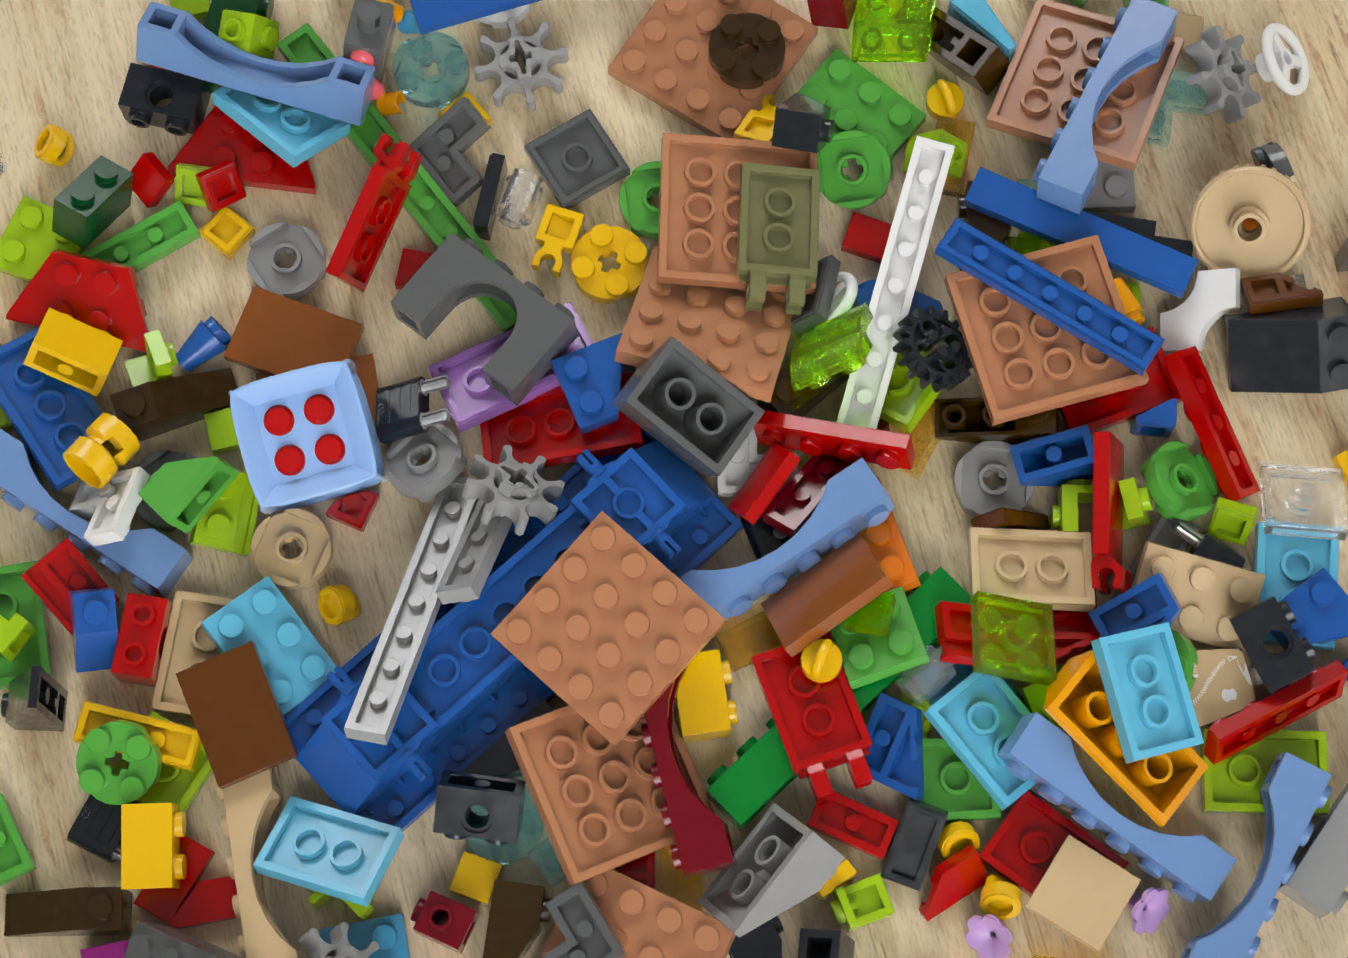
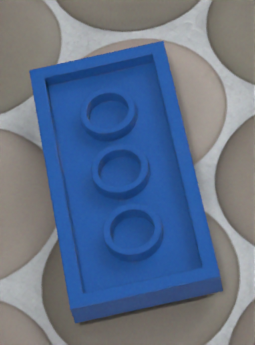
M38 327L0 346V407L57 492L80 480L65 463L63 453L78 437H87L86 429L103 412L91 394L23 364L40 328Z

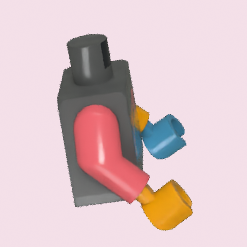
M355 0L344 39L343 58L376 67L372 100H377L378 111L383 116L402 114L398 104L405 103L406 101L403 92L399 90L385 92L382 80L396 23L401 33L420 34L413 11H404L403 6L393 0Z

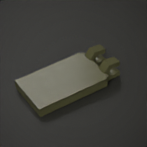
M742 162L740 168L736 276H740V282H747L745 310L761 311L762 303L765 302L766 284L786 286L784 314H801L802 307L805 305L806 288H811V283H815L817 279L820 170Z

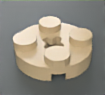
M291 508L283 510V513H278L273 517L270 515L259 524L252 537L251 553L254 565L262 577L269 576L277 588L284 590L310 589L316 581L324 576L331 564L333 546L329 532L316 515L306 510ZM294 540L300 541L299 548L302 550V553L299 556H294L292 559H287V554L282 550V546L284 544L291 545Z

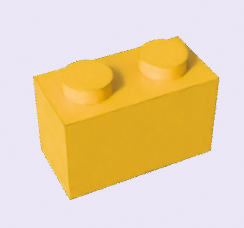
M49 308L23 364L98 397L123 340L111 336L104 330H98L80 322L68 314Z
M719 649L699 652L689 663L680 682L676 704L681 737L684 743L731 737V725L738 724L735 700L727 701L725 685L732 684L729 660L721 661Z
M121 804V889L180 888V879H185L187 868L185 854H180V837H185L186 814L185 812H180V804Z

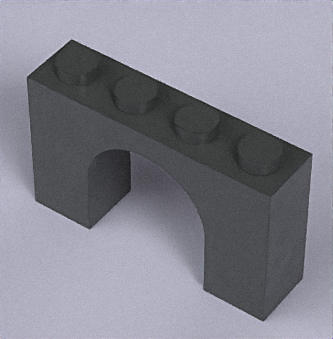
M451 233L390 301L395 316L417 334L427 339L456 306L468 299L491 297L509 305L517 314L514 330L483 366L482 370L487 385L518 406L552 367L551 360L559 358L577 338L575 317L564 305L556 303L554 306L547 301L542 291L533 283L526 281L523 284L516 279L512 270L505 263L498 259L493 262L484 256L482 249L469 238L462 240Z

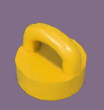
M939 79L928 90L925 102L926 110L936 120L943 122L951 121L962 112L965 100L964 93L955 83Z
M52 123L46 125L41 130L34 145V155L37 159L57 167H62L69 163L75 151V141L72 134ZM64 147H65V150H64L63 155H62L61 157H59V156L61 155V153H62Z
M333 584L321 589L318 596V609L326 623L340 625L360 616L361 604L359 599L347 586Z
M816 640L802 651L801 667L807 678L814 682L824 683L837 677L842 666V654L832 640Z
M962 821L953 822L943 827L937 848L944 860H947L969 844L978 851L980 839L969 823Z
M989 875L980 893L981 911L986 915H994L999 920L1010 919L1018 915L1022 907L1021 890L1004 877Z

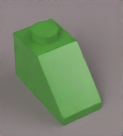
M216 456L167 462L149 477L147 484L138 495L166 523L189 533L240 471Z

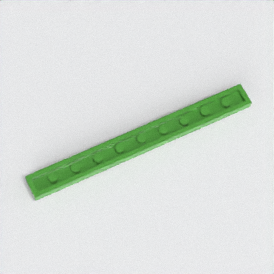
M308 23L278 42L277 45L278 50L287 62L308 63L324 61L335 57ZM372 102L361 126L351 124L350 134L347 135L371 167L377 162L373 149L382 133L391 136L394 139L393 144H398L401 140ZM390 146V147L388 148V150H387V155H388L389 151L391 150L392 146ZM420 164L415 179L409 183L412 187L403 208L436 249L453 233L462 240L469 238L482 249L483 255L494 262L496 257ZM476 297V300L502 332L515 327L517 314L509 305L491 297Z

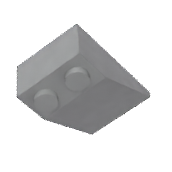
M773 803L735 852L737 866L722 869L698 900V903L734 934L742 937L819 892L824 884L834 876L837 867L845 857L815 832Z

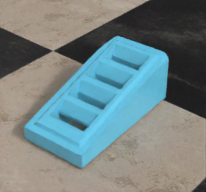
M950 0L947 14L996 44L1010 63L1015 52L1016 43L986 0Z

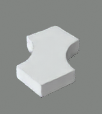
M1227 268L1197 271V280L1190 296L1175 309L1160 313V337L1165 339L1162 345L1165 354L1196 346L1198 351H1202L1206 335L1211 326L1223 315L1240 310L1239 269Z

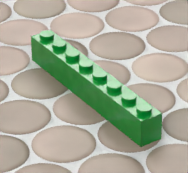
M941 566L932 575L928 571L918 577L921 586L912 589L914 592L907 598L926 652L938 642L935 606L940 601L970 604V595ZM907 670L853 689L852 692L861 715L878 700L881 692L885 693ZM772 717L765 725L769 730L759 740L754 736L749 738L736 752L740 758L729 768L724 764L721 765L706 781L710 785L706 789L708 799L739 831L745 828L798 777V774L794 775Z

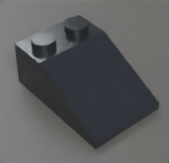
M1341 296L1323 299V305L1249 315L1247 312L1225 316L1228 382L1231 392L1327 393L1348 389V303Z

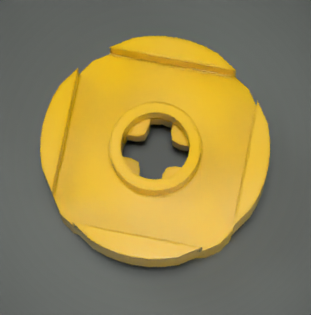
M598 224L590 232L584 234L575 244L571 254L572 276L579 291L587 298L603 304L614 303V300H621L625 297L629 299L635 296L648 264L647 248L633 232L619 226H608L606 224ZM615 257L616 263L620 266L619 269L611 268L608 273L602 271L603 264L600 261L603 258Z

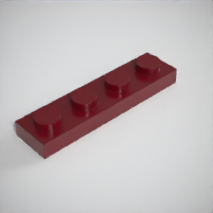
M879 418L877 429L890 431L889 422ZM828 455L811 456L762 513L763 522L792 538L813 514L823 496L828 480L853 463Z

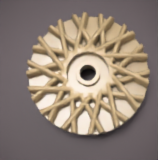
M1250 163L1245 164V166L1235 165L1230 170H1222L1219 175H1214L1196 196L1190 215L1191 241L1198 257L1210 270L1237 268L1240 270V279L1274 273L1283 274L1297 262L1308 243L1311 222L1309 207L1305 195L1301 193L1296 182H1292L1287 174L1283 175L1276 168L1272 167L1270 169L1264 164H1261V166H1251ZM1246 218H1254L1258 225L1253 230H1246L1242 226V222Z

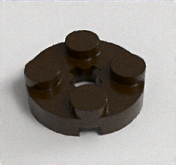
M755 13L728 14L721 19L720 24L711 34L708 51L709 62L712 68L714 67L715 71L720 75V79L727 85L745 90L756 89L763 86V82L770 80L772 77L774 79L780 73L785 60V40L781 34V28L776 21L769 20ZM744 44H751L752 48L757 49L758 52L751 53L749 58H743L742 51L736 49Z

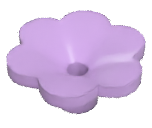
M1150 887L1142 895L1138 893L1132 895L1128 906L1132 909V930L1134 932L1142 934L1145 931L1151 934L1157 930L1160 921L1169 913L1170 905L1167 903L1169 898L1168 890L1163 887L1158 889Z
M987 914L984 917L972 916L967 922L969 929L965 936L967 944L977 950L980 958H1008L1011 953L1009 944L1013 938L1006 924L991 914Z

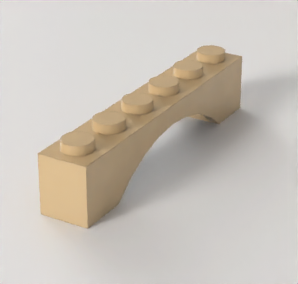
M277 765L224 789L218 787L215 779L220 800H224L226 815L221 816V826L225 838L230 840L231 854L227 855L226 861L229 875L236 882L237 894L233 895L232 904L235 916L238 920H241L243 935L238 937L241 957L305 958L279 930L268 906L263 886V875L258 874L253 866L266 842L273 818L284 800L279 766Z

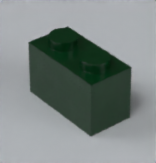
M101 155L54 198L52 231L85 250L131 205L133 173Z

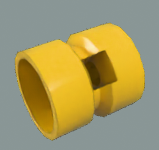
M102 413L86 429L87 437H78L63 453V459L71 471L83 482L95 489H102L118 473L117 465L124 466L140 449V442L132 430L121 420L109 413Z

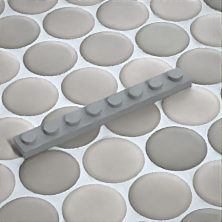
M456 477L449 486L438 492L344 726L346 738L382 745L388 744L441 605V601L435 592L479 500L476 498L468 500L462 498V492L468 478Z

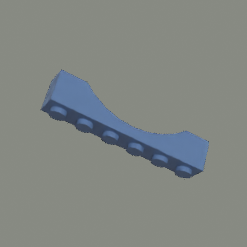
M1131 0L1128 8L1123 6L1120 8L1113 25L1116 31L1112 38L1108 36L1104 38L1098 52L1100 61L1097 67H1089L1082 83L1084 91L1081 97H1074L1068 107L1066 119L1069 120L1064 129L1060 127L1056 129L1049 149L1052 152L1048 160L1042 158L1037 165L1033 180L1038 182L1036 198L1080 215L1097 179L1099 163L1093 147L1092 127L1097 114L1108 96L1124 80L1141 69L1160 61L1174 34L1177 10L1151 0Z
M153 1L150 2L137 25L136 61L361 126L372 101L376 70L374 66L340 56L308 63L281 62L262 58L220 39L201 25L189 12Z
M0 429V491L3 492L0 498L19 512L26 507L36 515L33 520L49 532L53 533L58 528L67 534V538L81 553L85 554L90 549L101 556L97 562L113 574L118 575L122 570L133 577L130 584L145 595L151 596L153 592H156L163 598H166L193 560L188 551L154 528L129 530L123 541L93 546L84 538L90 522L70 513L48 494L37 473L34 458L22 442Z
M862 457L828 480L823 496L809 520L791 539L777 550L756 561L734 568L719 570L692 569L679 577V579L724 619H728L731 616H739L747 612L755 600L765 594L779 591L785 586L787 579L800 571H807L817 564L822 556L834 548L838 549L868 526L874 527L884 522L895 507L888 493Z
M1037 712L1022 716L997 754L998 757L1007 762L1005 769L1023 781H1026L1027 778L1040 787L1038 793L1043 798L1055 805L1064 804L1073 811L1071 817L1077 823L1090 830H1093L1094 827L1107 836L1105 842L1111 848L1122 854L1127 852L1140 860L1138 863L1140 869L1157 879L1162 876L1173 885L1171 891L1189 903H1193V901H1211L1237 860L1204 835L1178 836L1163 834L1139 826L1119 814L1101 798L1086 778L1076 758L1070 736Z
M1288 752L1276 754L1259 790L1264 808L1265 841L1262 860L1255 880L1243 900L1227 918L1208 932L1188 940L1180 958L1254 957L1261 938L1256 935L1263 920L1269 922L1277 909L1279 900L1274 897L1280 884L1288 883L1294 873L1296 862L1292 859L1298 846H1305L1313 832L1314 824L1310 823L1316 807L1321 809L1330 796L1332 787L1327 784L1332 774Z

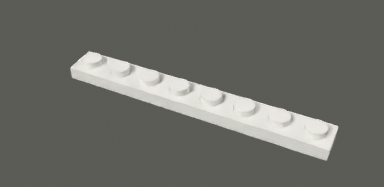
M920 136L916 138L837 423L877 429L897 353L893 351L892 347L900 342L892 335L893 332L900 328L898 322L909 314L955 146Z

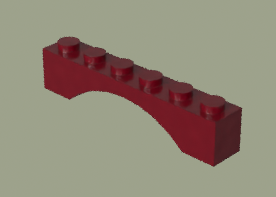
M686 667L645 712L647 722L641 724V730L646 747H653L657 763H653L650 766L656 788L663 787L666 803L660 805L665 828L673 829L676 844L670 845L674 867L676 870L682 869L683 875L691 878L737 866V860L728 824L713 814L696 796L683 774L676 753L673 734L674 705L680 682L687 669Z

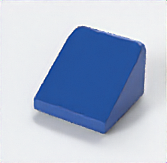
M1173 398L1137 415L1130 427V433L1132 435L1168 438L1176 426L1177 398Z

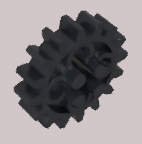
M929 306L926 310L918 307L898 322L900 328L893 332L892 336L900 342L893 346L892 349L894 352L900 353L903 358L897 364L899 366H907L910 369L907 375L909 379L915 376L920 378L921 388L924 389L931 383L934 392L938 393L943 388L950 391L971 375L969 369L973 366L962 333L958 329L957 319L953 322L949 321L948 311L943 310L937 315L934 306ZM942 341L948 344L947 347H938L926 357L920 354L921 351L928 352Z

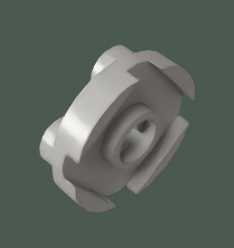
M288 222L273 223L259 231L250 244L251 249L247 258V268L256 287L290 299H297L313 291L326 275V254L323 245L316 233L304 225H288ZM285 253L288 257L296 255L297 259L293 261L294 266L291 268H279L277 266L281 262L279 256Z
M442 424L432 425L433 428H429V431L426 433L394 441L389 447L386 455L389 463L387 468H385V474L400 494L406 497H416L421 502L431 501L437 496L438 492L449 486L458 474L466 468L467 459L463 454V447L450 428ZM422 457L426 459L430 458V460L423 465H420L418 462Z
M1002 441L981 442L959 460L954 472L953 487L960 507L965 513L976 517L1001 507L1023 510L1029 502L1034 486H1020L1009 447L1013 445ZM990 472H996L998 479L1004 480L1005 486H999L996 491L990 490L989 486L983 483V479H987Z

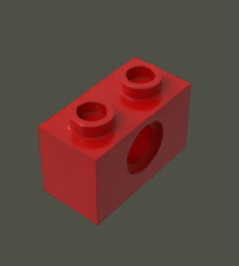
M128 593L111 667V673L120 682L155 687L172 610V603L169 599Z

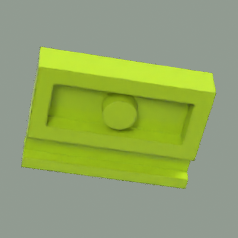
M240 472L192 528L189 544L226 553L231 552L242 557L250 554L259 503L254 495L247 473Z

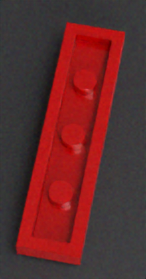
M1196 346L1179 350L1163 357L1167 366L1168 377L1177 388L1184 404V413L1194 426L1200 440L1201 451L1211 464L1220 492L1226 499L1238 501L1260 492V488Z
M764 410V414L754 426L758 443L768 448L775 442L784 448L799 450L810 456L828 455L839 457L850 463H855L863 457L865 462L878 464L883 468L891 470L897 468L912 470L916 457L911 435L766 410Z
M1338 660L1323 668L1317 667L1315 671L1307 674L1306 677L1276 690L1274 694L1265 699L1248 703L1242 711L1229 718L1223 717L1216 720L1207 731L1203 754L1215 765L1342 696L1348 670Z

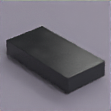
M492 153L489 156L473 220L474 231L480 239L491 240L508 171L505 155Z
M909 797L881 877L920 891L947 819L948 811Z

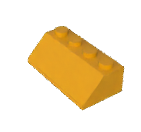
M1093 650L1070 658L1047 686L1044 710L1159 827L1165 826L1209 765L1191 747L1126 764Z

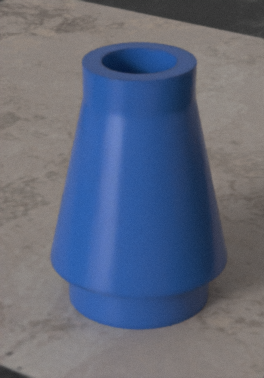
M212 316L205 322L200 320L181 349L176 353L177 361L190 374L198 366L225 351L231 336Z

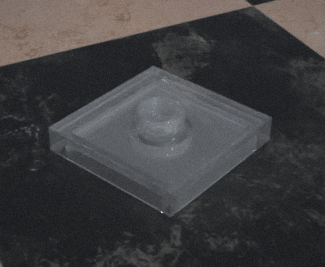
M1262 462L1259 476L1264 534L1333 540L1346 539L1348 524L1342 469Z

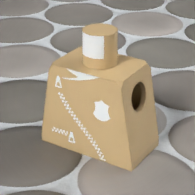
M1241 649L1196 650L1198 665L1194 664L1192 677L1196 678L1190 691V696L1201 730L1202 728H1209L1220 718L1224 717L1227 719L1242 711L1248 703L1256 700L1254 691L1265 689L1266 687L1255 667H1247Z

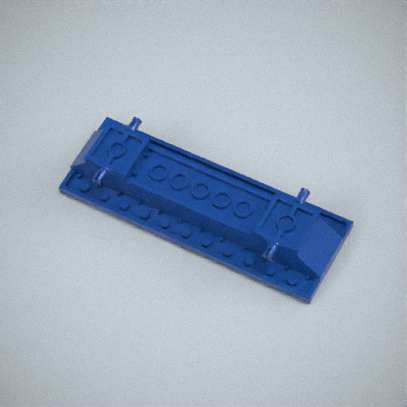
M643 429L644 446L636 450L631 447L625 453L595 458L589 449L584 450L583 456L580 454L575 460L576 463L557 479L565 483L560 500L557 502L546 500L558 507L555 519L548 525H545L539 518L528 516L529 521L522 536L515 534V525L512 522L479 598L469 602L441 603L388 744L382 745L346 738L344 731L349 713L381 636L380 633L345 665L335 667L334 674L330 671L326 676L327 680L284 717L299 755L295 759L340 810L401 828L402 832L405 831L436 803L437 785L444 770L463 771L542 699L548 703L557 695L498 642L491 633L601 511L606 513L678 578L692 569L697 570L743 529V524L716 497V493L689 465Z

